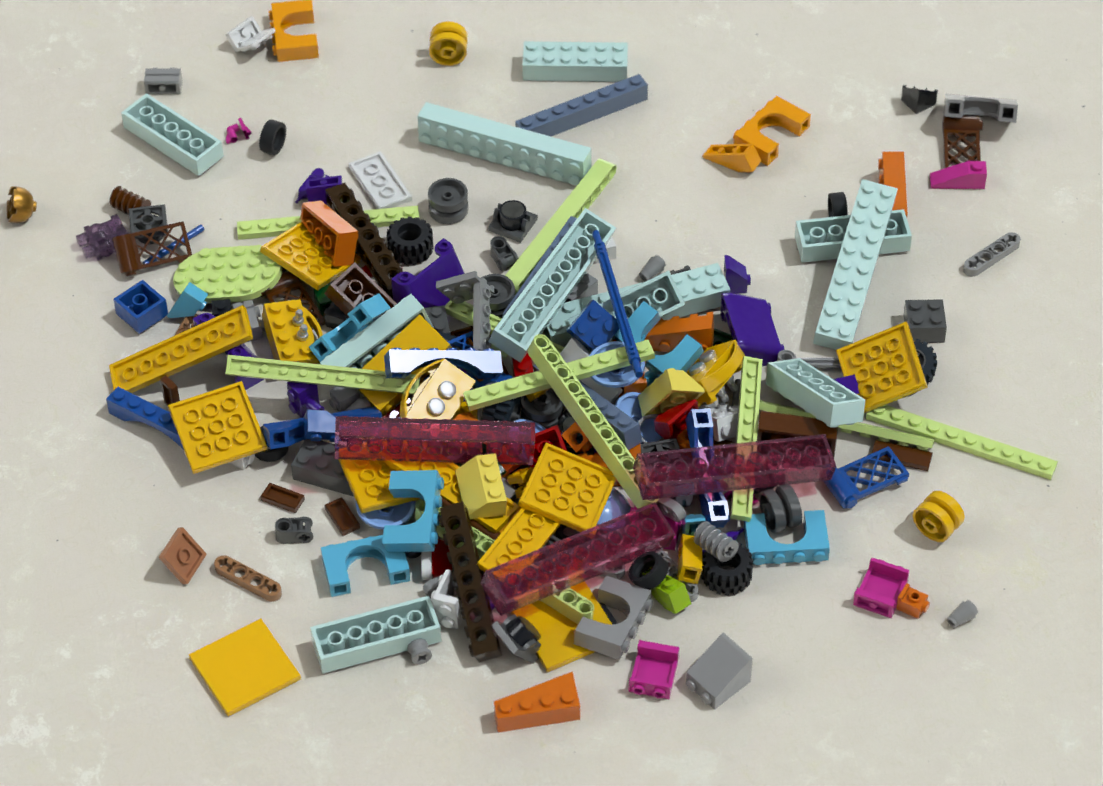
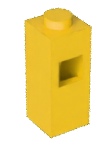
M682 534L678 547V581L698 584L702 572V548L696 545L694 536Z

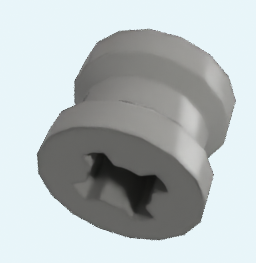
M416 639L407 647L408 652L412 654L411 659L414 664H424L432 657L431 651L427 649L428 644L425 639Z

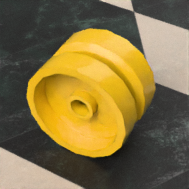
M452 21L436 24L430 32L429 55L432 60L445 66H453L462 62L467 55L468 34L466 29Z
M942 491L931 492L924 499V502L919 504L913 511L912 515L915 525L922 534L936 542L946 541L965 519L964 511L960 504L952 496Z

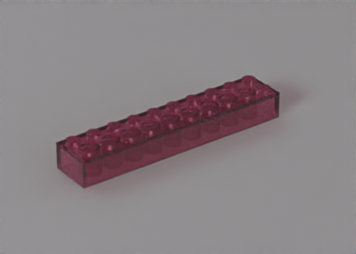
M336 416L335 459L466 463L475 456L486 455L482 452V443H485L486 453H496L497 462L500 464L533 465L535 422Z
M825 434L638 453L633 470L642 500L771 487L786 483L798 484L831 480L837 466Z
M654 502L485 571L480 583L498 613L502 616L630 563L643 553L648 551L656 552L670 545L676 534Z

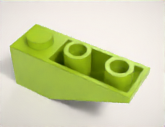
M650 567L645 573H643V576L648 574L653 567ZM666 575L665 579L658 586L651 589V595L665 609L674 614L691 605L685 584L669 575Z

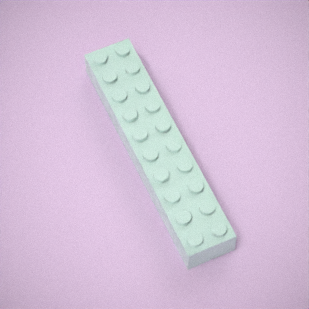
M428 102L424 104L417 116L419 141L576 186L591 169L590 147Z
M862 179L815 331L813 344L837 350L853 343L898 188Z
M585 208L495 327L488 342L521 362L528 353V348L534 337L542 334L597 259L592 232L598 230L606 246L611 240L616 227Z
M715 263L671 275L685 305L660 318L670 320L673 316L683 317L721 307V294L729 293L730 288L719 264ZM641 283L619 288V292L623 293ZM604 292L565 302L545 328V335L550 341L565 347L572 336L566 331L567 326L564 321L581 313L592 300L600 304L610 299L609 293Z

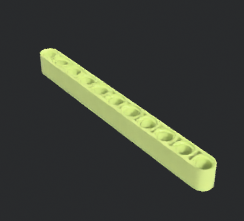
M599 158L506 273L505 276L513 281L515 295L570 216L578 218L585 208L589 209L614 177L617 165Z
M542 334L536 335L528 348L529 356L637 509L643 513L651 512L659 500L658 491L549 338Z
M422 499L416 502V521L425 510V501ZM460 524L454 525L452 530L459 528ZM441 525L437 526L436 529L439 537L443 538V534H445V529ZM472 527L479 559H481L495 540ZM464 542L459 543L457 548H461ZM530 563L517 579L525 584L526 592L576 624H579L582 617L593 620L594 605L590 600Z

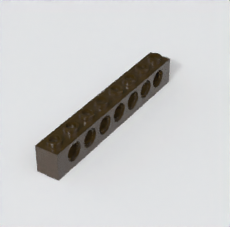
M346 183L325 189V202L334 212L358 231L356 251L377 284L393 299L391 279L400 272H403L402 266L395 261L393 252L388 250L384 238L379 236L377 227L372 225L370 217L363 211L360 201L355 199L353 190L349 189Z
M463 501L440 508L441 516H439V522L441 527L445 529L443 539L445 545L449 546L450 552H447L449 563L453 564L454 567L451 574L454 582H457L458 589H456V595L463 606L460 608L463 620L466 619L467 626H464L467 638L471 640V645H469L470 654L478 662L502 656L498 635L492 628L494 618L483 571L477 565L480 559L468 508ZM460 524L459 528L452 530L454 525ZM464 542L461 548H456L459 543ZM468 560V564L466 566H461V563L463 561ZM468 579H473L471 584L465 585ZM477 597L476 602L469 603L472 598ZM477 616H482L480 621L474 622ZM486 634L484 640L478 641L481 635Z

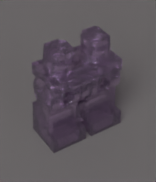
M117 214L110 216L111 220L83 227L84 233L76 235L79 247H82L86 259L95 256L97 261L103 259L102 257H108L115 253L112 238L128 234Z

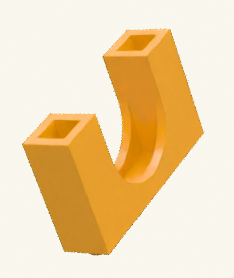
M312 0L271 3L272 10H268L269 20H273V22H270V29L275 28L276 30L272 34V44L276 43V45H272L273 55H277L278 62L319 58L316 34L290 35L284 32L287 28L294 25L314 23Z
M776 96L768 101L765 107L758 110L753 118L747 120L742 128L735 131L733 135L734 144H754L761 163L768 166L778 157L779 143L764 136L760 130L769 126H779L800 136L810 127L811 114Z

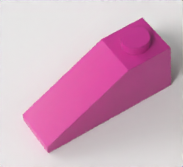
M966 161L930 173L931 189H985L987 178L986 161Z

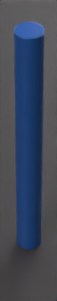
M200 224L187 233L188 240L205 230L203 225ZM177 241L172 242L166 247L173 250ZM163 248L156 256L163 258L170 252ZM151 256L143 261V265L150 263L153 257Z

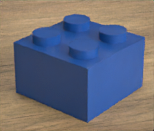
M141 280L113 299L116 314L139 334L168 315L166 299L144 280Z
M592 300L566 331L592 352L598 346L608 343L619 330V326L615 317L595 300Z

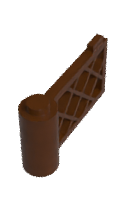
M943 116L944 168L949 167L953 162L956 165L960 164L961 162L957 160L960 156L965 157L967 161H981L979 131L983 130V120H980V117L962 116V118ZM948 136H955L958 139L952 142L948 139ZM970 136L975 137L976 140L970 143L965 138ZM963 142L967 147L962 150L957 144ZM953 148L958 154L952 156L948 151ZM972 149L976 154L971 157L966 152Z
M184 221L112 238L121 274L125 273V277L135 275L136 270L174 261H178L180 264L192 255ZM178 226L181 227L182 231L179 239L170 234L172 229ZM160 231L166 235L162 243L152 239L155 232ZM142 235L148 239L143 248L136 244L135 236ZM168 236L177 241L173 250L163 245ZM150 241L159 245L155 254L145 249ZM179 243L186 247V255L180 256L174 252ZM161 247L170 252V255L165 260L156 256ZM143 252L153 257L150 263L142 265L140 256Z
M288 270L282 272L281 278L272 289L268 288L261 293L262 296L260 297L264 296L269 303L275 302L273 299L278 297L285 298L284 301L300 299L301 303L309 304L308 311L319 320L317 321L319 325H325L324 318L299 278ZM297 289L301 292L300 297L290 295L292 291Z

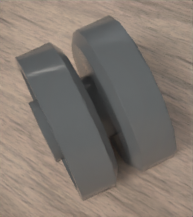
M443 178L432 183L428 189L429 213L431 217L442 224H453L463 220L468 214L469 208L466 185L454 178Z
M501 274L485 275L483 278L487 280V284L494 286V293L490 297L491 314L502 318L503 312L515 296V286L513 281L507 276Z
M549 388L545 394L531 402L526 395L521 397L522 419L537 422L546 429L559 425V420L564 413L563 403L552 388Z
M790 484L779 485L775 491L767 489L759 493L761 513L765 514L766 525L772 533L783 531L786 525L790 528L801 525L803 517L800 502Z

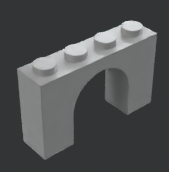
M945 94L944 116L962 118L963 115H982L997 118L998 121L1016 123L1017 100Z
M606 575L598 590V603L601 602L606 606L620 610L627 616V619L621 623L609 625L582 617L575 629L574 644L620 660L623 653L628 652L630 640L635 639L638 626L644 623L645 613L651 610L653 600L651 599V590Z

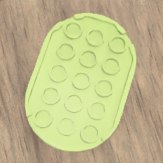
M262 245L204 248L178 265L173 277V283L178 295L182 294L189 282L208 294L204 300L207 304L212 303L211 301L224 299H230L231 302H242L260 297L262 292L268 288L272 289L281 278L282 266L260 252Z

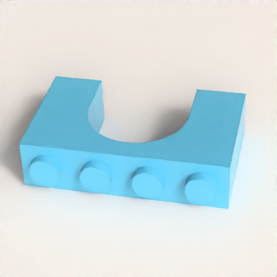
M380 293L361 302L347 314L349 316L347 320L309 346L310 350L321 362L326 356L332 354L342 344L369 326L371 322L381 317L390 309V306Z
M645 301L628 318L635 343L644 341L650 330L661 319L658 311ZM619 329L614 337L616 341L623 342ZM687 334L671 352L665 355H655L654 359L645 361V367L652 373L654 371L657 372L659 376L669 368L687 372L703 354L704 350L700 343Z
M437 470L391 471L389 491L394 498H420L425 501V510L422 516L412 524L384 525L382 544L387 552H434L435 544L438 543L436 529L440 525L438 510L442 506L440 492L444 488V479Z
M824 510L804 511L803 526L805 536L793 544H782L774 541L767 533L765 514H752L750 522L744 521L746 548L752 554L753 564L821 562L829 560L830 547Z
M383 535L321 547L322 561L331 597L351 593L347 570L355 560L364 557L376 558L385 565L390 585L410 581V571L405 552H387L382 544Z

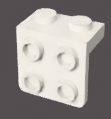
M251 16L226 33L225 36L235 52H246L250 49L258 48L260 42L272 38V34L276 30L271 28L261 31L254 17Z
M724 402L717 404L716 408H702H710L715 441L736 437L739 406H731L729 403Z
M446 569L444 575L439 577L437 589L432 592L431 602H433V608L440 625L459 629L461 625L458 598L452 597L454 591L451 570Z

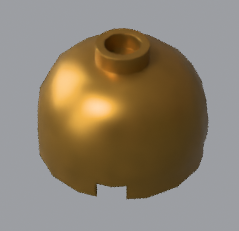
M11 186L8 195H11L10 200H7L6 208L8 222H25L31 217L32 212H36L37 202L33 201L32 194L25 188Z

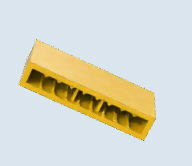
M419 314L362 369L385 371L384 355L391 348L398 347L402 350H409L410 348H420V350L438 348L439 350H446L452 347ZM421 367L410 374H418L425 367ZM425 373L422 376H420V384L424 381V378L428 375V373ZM358 389L373 406L382 412L383 416L396 408V405L402 400L403 396L401 393Z

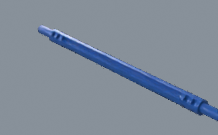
M594 230L592 235L595 242V252L615 312L630 365L633 366L635 376L640 378L643 376L640 366L641 359L615 280L608 252L599 231Z

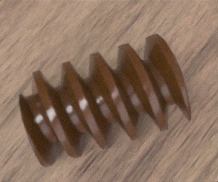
M121 186L115 187L110 196L111 207L128 215L131 208L151 206L150 200H145L144 197H140L132 191L128 192L127 189H122Z

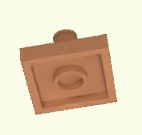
M183 527L177 528L158 558L182 584H188L207 554Z

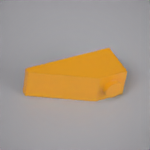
M754 144L711 145L702 155L704 159L737 172H753L761 162Z

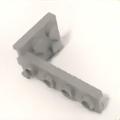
M476 271L436 281V289L455 304L473 299V348L476 351L491 348V343L488 342L491 331L490 297L494 293V286H489L485 278H479Z

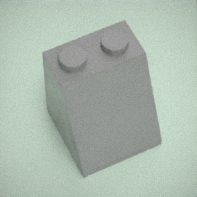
M723 632L687 671L686 685L692 692L695 691L705 704L716 709L751 682L752 657Z

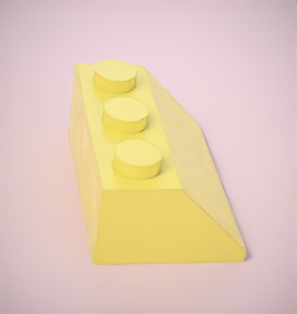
M666 369L662 375L656 378L652 384L638 395L642 417L651 414H661L672 407L693 399L697 400L705 393V390L684 370Z
M496 453L475 456L455 470L461 500L468 508L470 519L506 515L507 498Z

